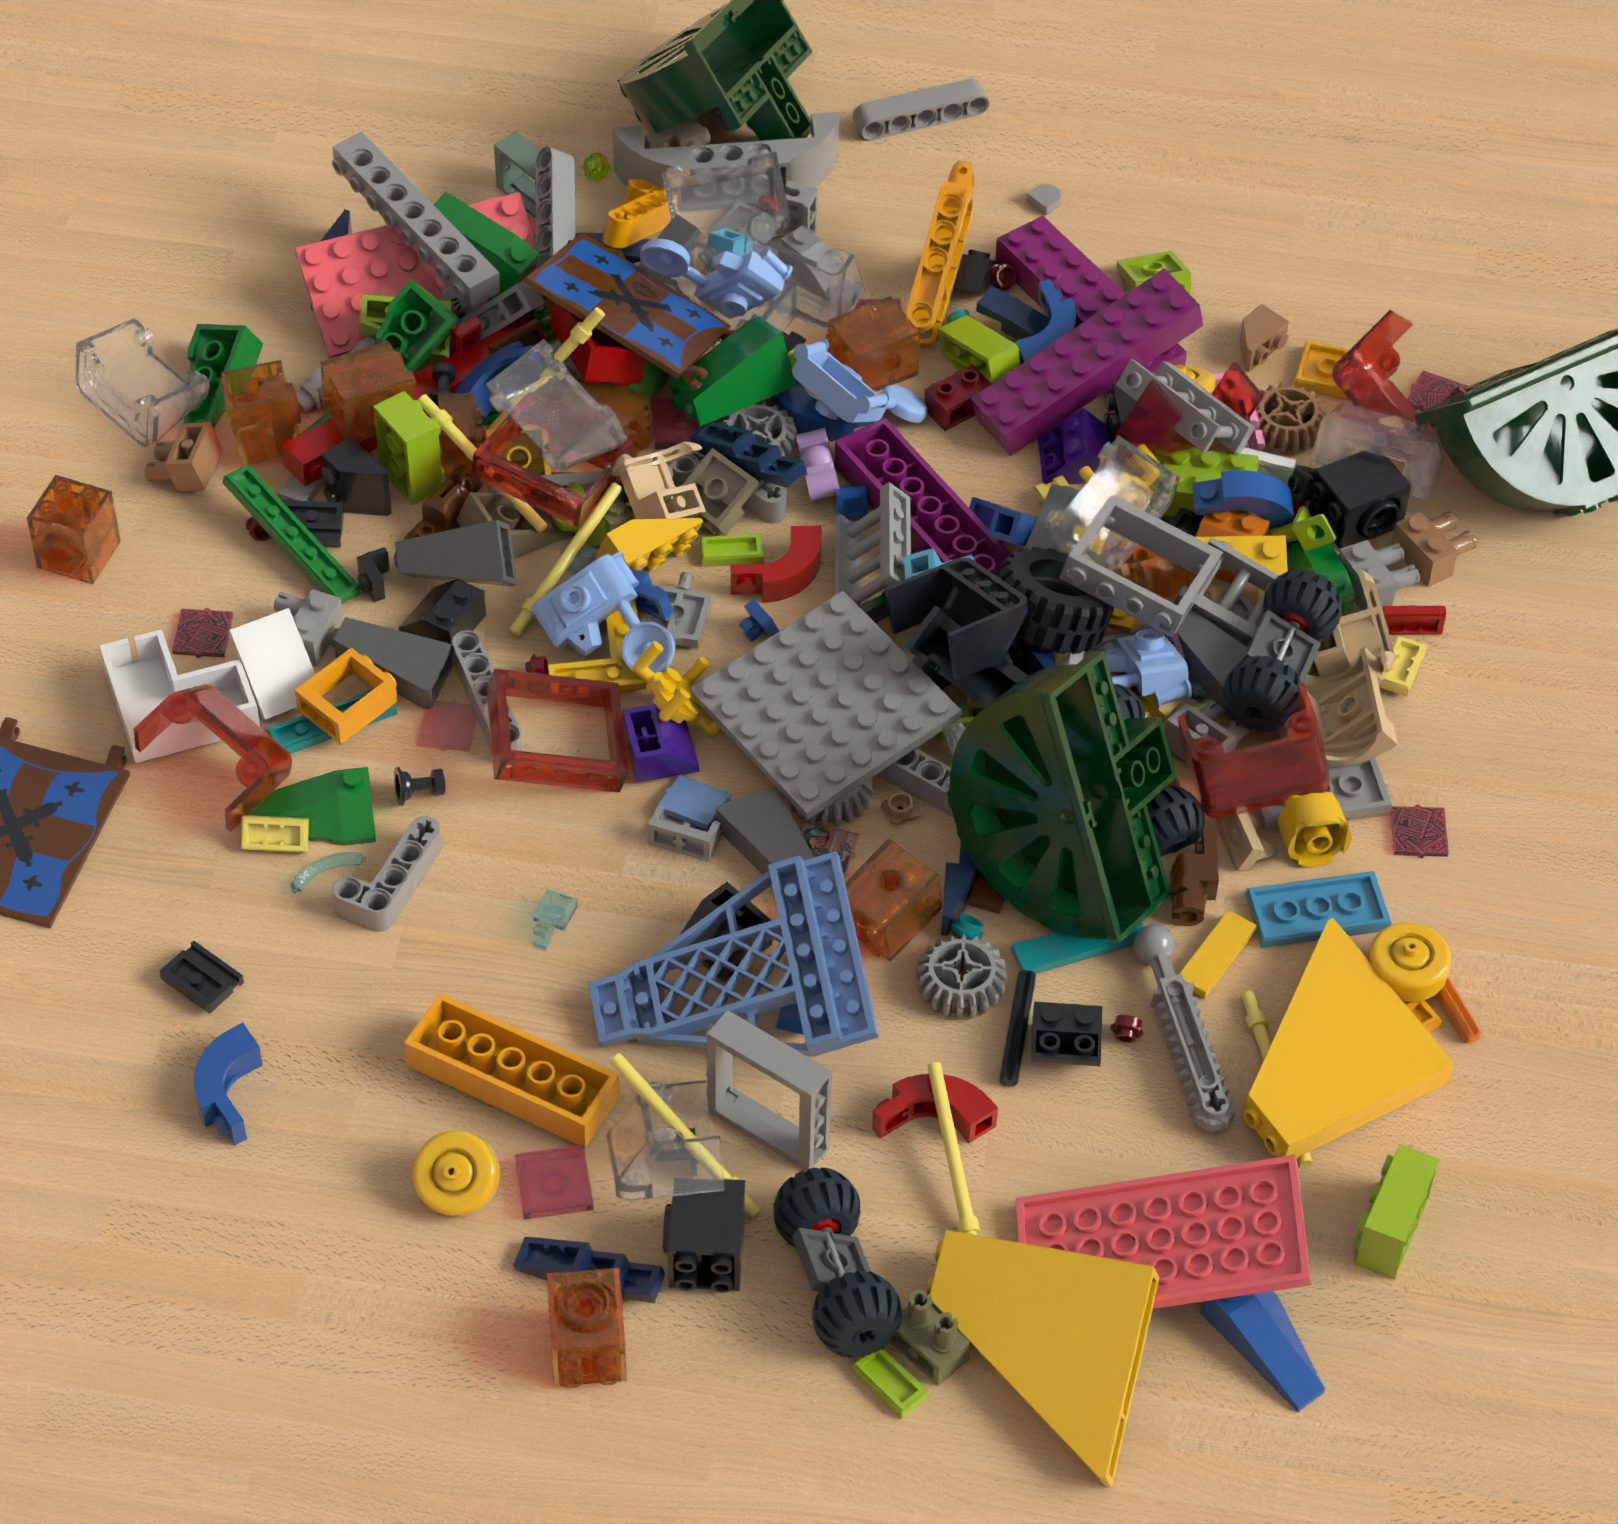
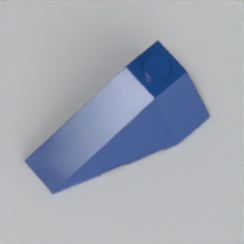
M1274 1291L1203 1301L1201 1303L1200 1313L1297 1412L1301 1411L1325 1392V1387L1278 1295Z

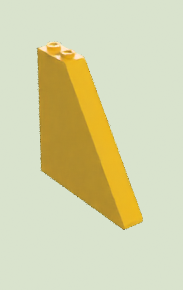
M1331 918L1324 927L1248 1094L1243 1111L1244 1119L1251 1129H1255L1260 1135L1267 1150L1276 1157L1295 1155L1298 1158L1447 1084L1455 1063L1390 985L1376 972L1370 961L1335 919Z
M945 1230L943 1241L939 1240L935 1251V1260L938 1262L935 1274L929 1276L927 1283V1295L931 1296L932 1303L941 1313H950L952 1320L954 1318L957 1319V1328L970 1341V1344L1101 1483L1104 1486L1112 1487L1160 1278L1154 1266Z

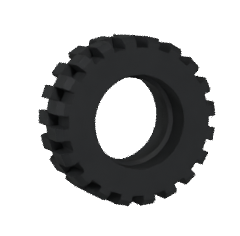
M1021 548L1003 560L997 576L1027 598L1028 613L1015 638L1024 640V643L1027 645L1038 646L1040 650L1048 652L1053 650L1058 654H1066L1067 652L1080 654L1100 644L1115 607L1059 578L1070 553L1058 552L1057 549Z

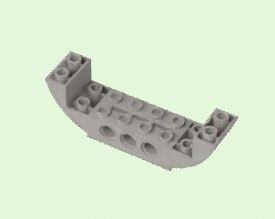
M839 112L811 114L810 138L644 149L641 126L613 128L614 173L619 180L627 187L630 179H642L674 193L677 196L675 206L677 213L730 209L736 201L750 207H756L758 199L762 195L766 196L767 194L777 196L782 204L786 205L783 195L786 194L785 185L788 181L817 188L829 176L838 158Z

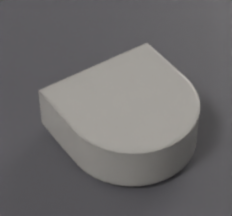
M1050 184L1039 185L1029 191L1026 196V201L1045 215L1058 208L1061 200L1060 190Z

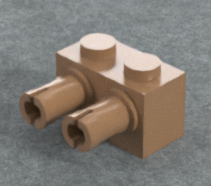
M211 423L182 424L175 441L157 442V446L154 447L155 458L157 461L165 462H148L144 470L145 477L149 482L171 480L177 492L205 490L223 450Z
M1420 511L1395 524L1392 544H1400V548H1403L1405 554L1404 562L1407 565L1413 564L1419 572L1420 579L1427 587H1430L1452 576L1457 556L1476 548L1477 540L1474 535H1471L1469 530L1452 539L1445 538L1444 533L1458 527V520L1455 515H1452L1451 511H1446L1430 520Z

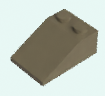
M545 490L517 491L548 524L547 528L541 533L535 530L501 492L469 493L456 518L460 527L492 520H499L509 524L514 559L566 539L572 534L561 531L556 526L553 516L546 506V502L550 498Z

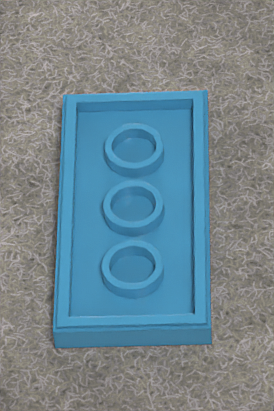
M1374 871L1246 889V900L1253 922L1257 925L1256 932L1261 948L1318 941L1327 921L1331 918L1335 919L1348 936L1380 932L1392 925Z

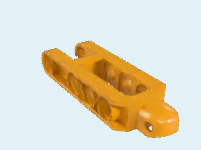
M956 162L950 171L948 181H945L940 188L907 305L906 320L910 327V336L912 342L920 348L932 347L939 339L938 328L943 326L973 218L974 201L972 199V192L975 181L971 162ZM930 328L933 329V333L929 338L922 339L916 335V332L924 333V331Z

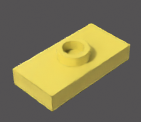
M1397 635L1393 644L1396 660L1389 672L1386 673L1383 667L1382 675L1384 682L1380 683L1379 687L1407 696L1426 653L1427 645Z
M242 816L241 849L305 853L308 851L309 818Z

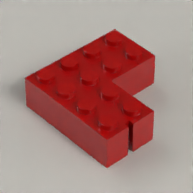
M554 303L550 326L563 345L571 336L570 331L578 322L582 323L584 320L559 304ZM595 327L591 331L592 335L584 344L580 343L569 355L583 380L591 384H600L602 382H613L621 386L641 384L647 362L645 358Z

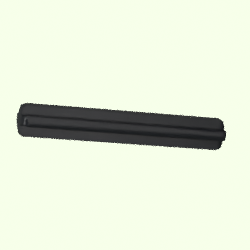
M1021 970L1018 972L999 1080L1004 1086L1014 1087L1018 1084L1036 981V974L1033 971Z

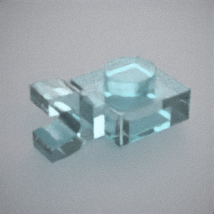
M549 889L545 891L533 912V920L537 922L533 929V934L537 935L533 942V947L546 951L552 939L553 930L555 928L562 931L566 929L578 908V899Z

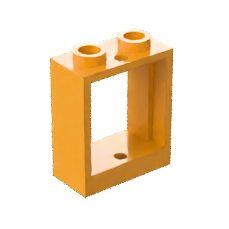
M352 647L294 690L297 711L340 745L398 702L397 683L393 676L386 671H381L368 656L359 654ZM354 673L374 689L342 713L325 700L323 696Z

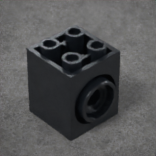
M1376 445L1317 468L1315 470L1308 510L1311 517L1320 514L1325 515L1336 536L1334 543L1341 549L1393 531L1395 524L1405 519L1411 484L1380 446Z
M674 1176L672 1204L667 1203L665 1205L663 1225V1253L668 1254V1283L670 1288H678L683 1291L707 1289L719 1293L740 1291L745 1227V1180Z

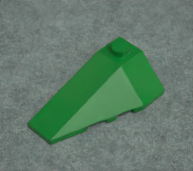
M445 191L433 204L499 272L500 292L488 298L489 300L494 299L514 285L522 282L536 267L539 252L513 232Z
M410 279L391 300L387 309V315L377 332L375 343L370 355L365 360L354 390L367 400L407 379L447 339L452 329L457 327L462 321L440 300Z
M197 324L187 354V358L190 360V372L186 373L189 393L185 398L183 424L210 422L214 429L254 371L263 343L246 325Z
M1316 525L1318 531L1315 538L1324 537L1323 529ZM1299 540L1288 543V571L1294 569H1304L1306 571L1308 569L1315 571L1317 575L1322 574L1327 577V581H1331L1339 592L1342 603L1341 617L1351 614L1355 591L1347 569L1332 544L1329 543L1304 552Z
M368 767L335 770L240 801L241 820L243 815L309 818V841H313L315 837L332 840V844L342 846L376 842Z

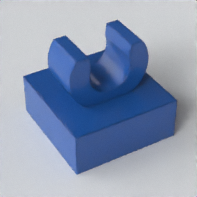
M852 484L840 486V489H834L836 515L840 513L848 520H856L868 514L867 490L864 485L854 487Z
M754 598L744 606L749 617L743 619L739 626L751 642L756 640L762 632L768 638L779 632L773 619Z

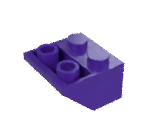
M1084 408L1067 417L1038 438L1044 484L1051 483L1053 478L1061 475L1069 485L1086 484L1079 475V471L1083 467L1089 466L1097 478L1112 469L1107 425Z
M655 704L622 709L623 736L636 783L700 771L686 720H683L680 724L672 719L668 722L661 721L659 718L661 710Z

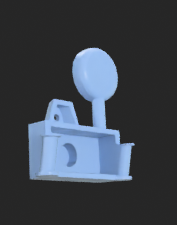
M667 239L649 240L643 245L640 253V260L648 270L666 277L683 275L696 283L697 288L694 296L728 319L744 316L747 311L779 295L783 289L784 281L792 273V266L789 264L785 265L770 251V246H766L762 250L761 256L754 251L742 257L724 251L713 257V266L716 271L706 276L690 266V256L687 250L674 241Z
M821 339L819 342L810 345L798 344L795 347L794 355L797 361L792 369L793 376L807 388V391L818 399L815 409L823 416L834 420L840 417L850 423L876 422L881 419L885 410L888 409L896 416L910 422L920 423L925 419L928 407L920 396L898 385L886 386L880 394H877L862 381L863 378L851 367L843 365L829 352H826L829 347V342L826 339Z
M622 552L615 553L612 556L606 554L598 558L538 600L531 607L533 610L531 613L532 618H537L554 647L563 649L570 645L584 657L603 645L598 624L619 610L630 628L622 642V656L625 664L631 670L633 664L653 641L660 643L663 647V651L648 666L654 673L665 671L675 656V642L672 634L664 626L655 622H640L631 608L629 602L638 596L633 588L639 584V581L623 560L624 554ZM582 635L585 636L584 640L580 639Z
M1144 629L1132 636L1114 638V648L1105 651L1110 672H1124L1126 674L1112 677L1113 684H1119L1126 688L1136 687L1142 696L1154 694L1157 709L1160 708V705L1183 696L1191 698L1192 690L1188 680L1187 663L1163 632L1157 629Z

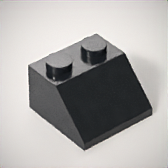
M352 437L321 454L323 464L321 472L325 480L324 495L329 502H344V513L378 516L392 514L388 471Z
M460 579L435 586L399 626V631L452 644V639L458 632L465 630L473 631L486 616L484 590Z

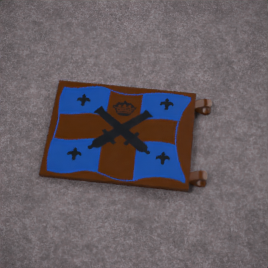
M583 232L524 280L525 284L582 320H585L596 307L600 308L605 313V316L595 328L676 379L682 375L688 386L692 389H699L702 386V383L695 379V375L704 379L708 374L704 368L692 365L720 339L723 341L736 331L729 330L730 324Z
M6 717L0 728V915L51 929L130 776L128 770L122 769L127 762V757L123 755L125 748L117 745L111 747L106 764L17 742L15 740L20 734V729L16 727L18 721L17 719Z

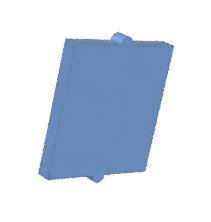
M679 775L672 786L665 789V795L657 806L659 804L666 806L664 814L708 830L716 819V806L727 803L730 800L731 794Z

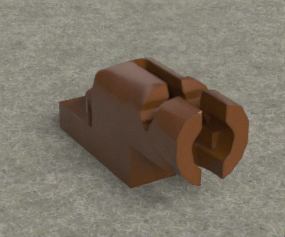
M460 464L449 475L448 479H445L437 490L423 503V519L404 537V540L460 528L456 518L469 493L478 492L483 486V478L480 473L474 469L465 478L466 465Z
M1203 828L1201 841L1195 842V854H1179L1172 865L1170 881L1171 900L1173 901L1172 920L1174 924L1193 926L1201 923L1204 920L1206 901H1216L1219 883L1216 828Z

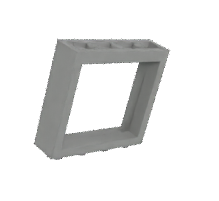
M1111 494L1069 554L1059 578L1173 638L1212 577L1223 552ZM1102 527L1197 575L1178 606L1083 556Z
M727 1010L715 1024L710 1023L705 1033L707 1038L705 1054L707 1057V1112L805 1171H808L809 1168H814L829 1150L832 1071ZM733 1055L800 1094L799 1127L733 1088Z

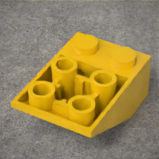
M701 518L632 519L606 534L594 558L597 560L606 554L612 556L615 553L622 552L624 554L623 560L630 570L645 571L650 568L651 571H654L666 563V558L674 554L676 557H679L690 550V544L698 537L697 532L703 521Z

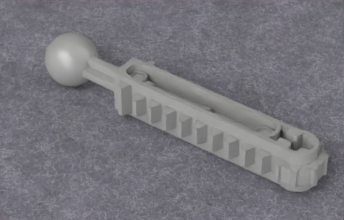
M1149 924L1141 927L1133 940L1134 953L1141 962L1152 967L1158 984L1157 989L1153 990L1151 1007L1156 1008L1155 1014L1160 1016L1159 1025L1164 1027L1163 1037L1168 1038L1167 1048L1172 1049L1171 1059L1176 1061L1175 1071L1180 1072L1179 1082L1184 1083L1183 1094L1188 1095L1187 1105L1192 1106L1191 1117H1194L1197 1127L1210 1134L1221 1130L1226 1131L1230 1121H1233L1235 1109L1232 1106V1098H1227L1229 1088L1223 1086L1225 1077L1224 1075H1219L1221 1066L1220 1064H1215L1217 1055L1211 1052L1213 1044L1211 1041H1207L1208 1030H1203L1205 1021L1204 1019H1199L1201 1010L1196 1008L1197 997H1192L1194 984L1184 982L1182 974L1175 975L1170 961L1175 951V940L1170 930L1160 924Z

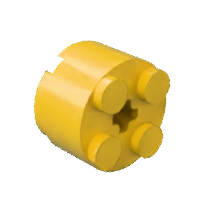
M1333 793L1292 795L1285 800V807L1278 816L1277 825L1291 859L1297 860L1298 864L1303 867H1320L1333 862V856L1341 851L1344 854L1348 850L1352 841V834L1341 806Z

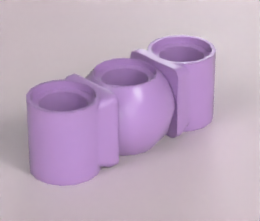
M821 428L797 434L796 439L801 461H804L807 470L804 474L811 502L835 496L834 489H840L826 429Z

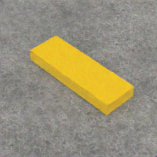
M1230 910L1225 913L1179 973V975L1182 974L1184 982L1194 984L1193 993L1204 999L1208 996L1255 934L1256 924Z

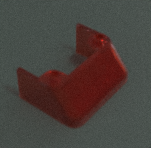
M1390 309L1335 364L1332 377L1337 386L1390 447L1398 451H1405L1439 437L1435 427L1431 428L1430 423L1417 425L1414 414L1419 412L1389 379L1400 366V355L1392 345L1413 325L1410 320ZM1457 387L1442 402L1461 395L1466 391Z
M1237 362L1231 363L1212 392L1214 397L1246 421H1248L1264 397ZM1155 379L1150 380L1115 436L1116 441L1122 449L1136 451L1138 446L1145 444L1153 455L1169 456L1174 452L1195 448L1192 443L1173 430L1183 414ZM1214 439L1212 443H1216L1219 441Z
M1304 683L1298 684L1300 712L1292 714L1287 719L1285 726L1288 737L1225 753L1221 742L1216 738L1206 736L1192 739L1184 714L1178 716L1181 747L1203 812L1208 817L1222 819L1284 803L1292 795L1302 796L1310 793H1321L1327 789L1330 783L1328 763L1319 723Z
M203 684L173 692L133 729L135 749L141 753L172 722L184 724L191 721L194 717L202 722L242 757L236 765V776L246 789L225 809L226 829L232 832L241 823L243 815H249L290 775L292 771V757L285 748L213 686Z

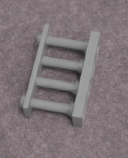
M1130 359L1116 384L1204 453L1208 451L1214 439L1218 440L1233 453H1241L1255 430V427L1168 361H1162L1154 375L1137 361Z
M890 482L880 487V507L852 523L840 513L835 516V595L844 591L859 607L861 602L882 589L905 580L904 556L911 555L910 497ZM880 521V530L861 541V533ZM880 544V553L861 564V556ZM880 568V577L861 588V579Z
M1211 537L1208 545L1222 551L1223 554L1212 577L1191 609L1248 647L1264 614L1263 600L1265 592L1279 575L1235 551L1228 543ZM1221 566L1235 574L1236 577L1221 603L1217 604L1206 598L1204 593ZM1249 582L1264 592L1248 620H1245L1232 613L1231 609L1246 583ZM1183 585L1173 604L1178 606L1189 587Z

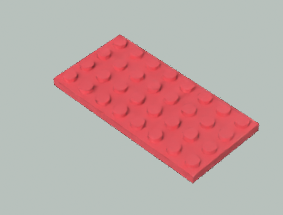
M520 192L468 205L513 232L536 250V240ZM387 225L295 248V255L329 360L347 355L357 346L360 340L365 338L358 334L359 306L362 294L395 297L405 284L412 279L438 300H443L440 294L442 289L446 287L445 284L439 280L432 267L428 263L424 264L417 252L402 241L400 234L394 228H389ZM487 299V300L483 301V303L486 304V303L489 302L490 300ZM463 314L456 315L459 319L464 317Z
M1295 1155L1016 1198L1019 1243L1154 1266L1160 1278L1153 1309L1312 1285L1298 1166Z

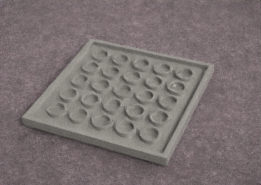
M841 591L690 689L691 697L807 820L962 718V710L912 662L896 643L844 591Z

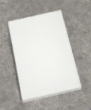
M284 609L229 630L228 633L238 658L241 660L263 720L297 708L294 690L314 676L315 672L290 609Z

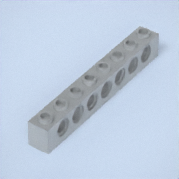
M362 132L333 146L334 160H332V166L339 176L343 175L353 191L360 193L366 199L368 206L373 211L376 210L383 217L389 228H394L400 234L402 241L417 252L424 264L428 263L432 267L439 280L445 281L459 300H463L472 308L500 292L499 272Z

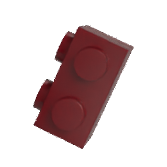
M974 365L959 370L925 389L924 401L928 407L927 414L946 431L975 416L971 398L992 383Z

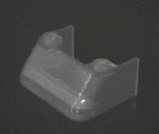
M706 1080L664 1084L662 1082L648 1083L687 1128H695L696 1135L710 1133ZM637 1093L607 1133V1148L616 1196L622 1200L635 1201L724 1191L720 1136L684 1139L680 1131L675 1130L672 1126H667Z

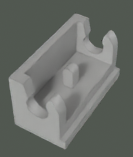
M788 181L785 185L786 194L783 195V200L786 202V229L794 231L803 225L815 234L817 231L818 188Z
M659 804L648 822V844L710 862L722 836V829H719L721 822L713 821L711 827L706 830L667 816V814H664L666 806Z

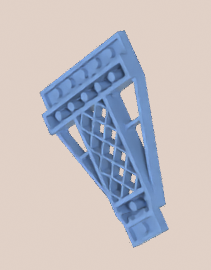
M830 852L807 860H803L799 855L769 864V871L651 957L634 962L618 974L588 982L600 1045L605 1048L636 1038L642 1044L707 1048V1038L705 1036H692L691 1034L707 1030L710 1023L715 1024L727 1010L742 1019L748 1018L749 1023L758 1027L757 1017L760 1014L795 1003L798 1005L805 1043L785 1044L805 1056L814 1057L879 1038L841 862L837 852ZM772 885L779 919L738 931L735 912ZM728 919L729 934L690 945L723 920ZM774 939L779 942L771 957L759 952L766 941ZM742 949L747 954L738 967L727 961L733 951ZM785 951L789 967L778 962ZM755 957L766 962L758 977L746 972ZM711 959L715 963L706 977L695 971L701 961ZM723 966L734 972L725 987L714 981ZM775 967L786 973L777 988L765 982ZM677 968L683 972L674 986L663 981L670 970ZM691 976L702 982L693 996L682 991ZM742 977L754 982L745 997L733 992ZM710 986L721 992L712 1007L701 1002ZM761 987L770 991L768 993L756 996L760 991ZM663 988L670 991L666 998L664 997ZM678 996L688 1001L680 1016L669 1011ZM729 997L738 1001L724 1006ZM697 1006L705 1010V1012L692 1015Z

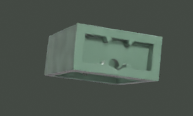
M514 132L494 144L496 187L506 195L520 192L526 212L536 219L535 163L539 150L520 134Z

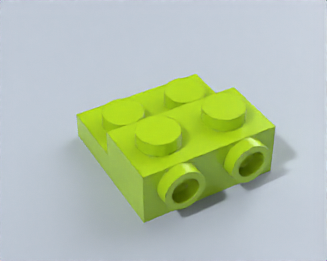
M1172 251L1116 260L1117 272L1126 281L1127 293L1164 268L1188 293H1191V271Z

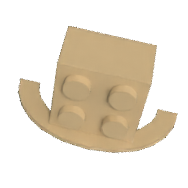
M686 441L652 454L636 458L623 454L617 459L611 474L613 476H620L635 519L694 518L706 512L696 484L692 483L675 487L667 463L701 450V445Z
M1358 569L1369 609L1342 616L1335 630L1326 639L1320 641L1321 645L1314 658L1319 676L1327 677L1347 670L1356 660L1359 650L1363 647L1370 651L1380 661V664L1383 663L1386 673L1390 671L1396 660L1374 579L1362 569Z

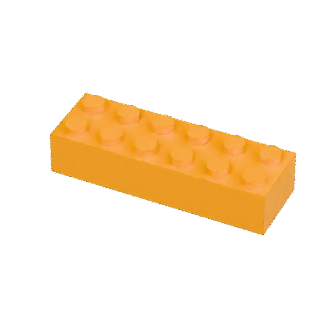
M439 993L404 1042L406 1065L585 1149L620 1098L618 1073Z

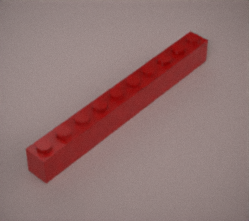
M524 317L438 362L448 363L456 368V379L453 383L449 384V391L454 393L465 377L490 356L487 346L527 324L530 320ZM434 365L283 443L284 466L306 486L323 478L321 454L346 439L352 437L368 453L378 448L373 406L402 391H405L413 400H418L422 395H428L433 390H436L437 382L432 379V368Z

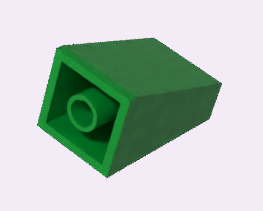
M758 315L747 321L692 365L702 367L708 373L704 379L695 375V379L702 383L699 389L689 387L682 375L678 379L674 378L669 382L672 390L670 401L674 409L682 412L687 419H691L699 426L713 422L796 386L782 331Z

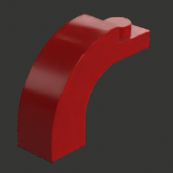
M821 525L790 526V549L782 558L774 562L765 564H731V594H762V603H770L787 599L804 590L814 580L821 565Z
M929 1074L914 1075L893 1083L892 1099L883 1100L873 1110L872 1130L880 1139L913 1119L920 1117L938 1118ZM943 1074L954 1127L965 1140L970 1143L995 1128L998 1115L996 1104L982 1090L970 1082Z

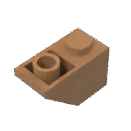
M1263 304L1243 318L1240 343L1244 369L1248 372L1258 364L1262 365L1270 354L1277 349L1283 348L1288 340L1289 321Z

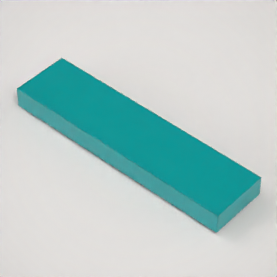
M372 690L332 705L343 713ZM394 704L368 725L397 715V706ZM304 715L266 729V735L278 758L332 739V737Z
M1141 923L1122 942H1109L1108 939L1083 938L1054 932L1012 944L1011 952L1020 971H1033L1037 974L1133 946L1135 935L1144 925Z

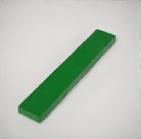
M245 465L223 476L222 483L321 592L341 598V604L360 595L362 588L249 465Z

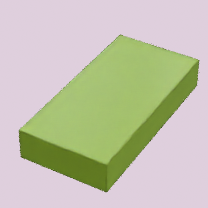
M761 533L700 537L702 567L730 566L731 564H764Z
M884 1348L878 1352H871V1355L862 1356L852 1364V1371L901 1419L928 1398V1390Z

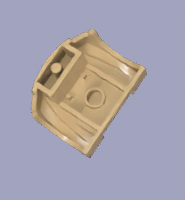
M1363 647L1359 650L1356 660L1350 667L1339 674L1327 677L1307 674L1302 685L1303 704L1301 711L1291 724L1278 731L1281 737L1309 762L1330 766L1361 763L1397 746L1394 725L1385 716L1379 684L1384 682L1380 661Z

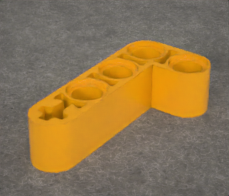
M630 179L627 184L623 205L608 213L603 242L613 248H626L664 229L673 218L677 196L648 181Z

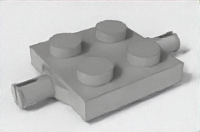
M686 572L680 574L677 586L653 584V587L658 586L668 594L673 613L667 621L642 612L640 622H655L662 625L672 634L675 645L698 649L712 605V594L697 592L691 589L690 585L693 575L689 572L687 576Z

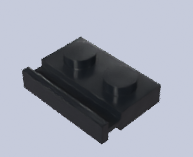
M282 500L324 547H341L345 512L344 502Z
M193 940L190 943L191 947L186 951L182 950L159 971L160 977L164 982L210 1014L233 993V989L237 985L241 986L244 983L243 975Z

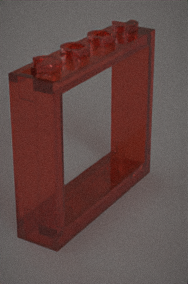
M528 393L473 453L470 476L578 528L595 508L611 483H617L620 480V476H613L611 470L621 455L627 454L633 458L635 443ZM530 424L610 462V465L582 496L500 455Z
M494 669L486 689L494 779L620 793L629 770L618 683ZM506 696L604 707L610 761L511 750Z

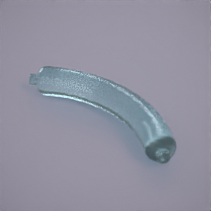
M343 852L318 859L305 867L291 883V892L294 894L301 892L311 879L328 869L345 865H361L362 862H366V857H363L359 852Z

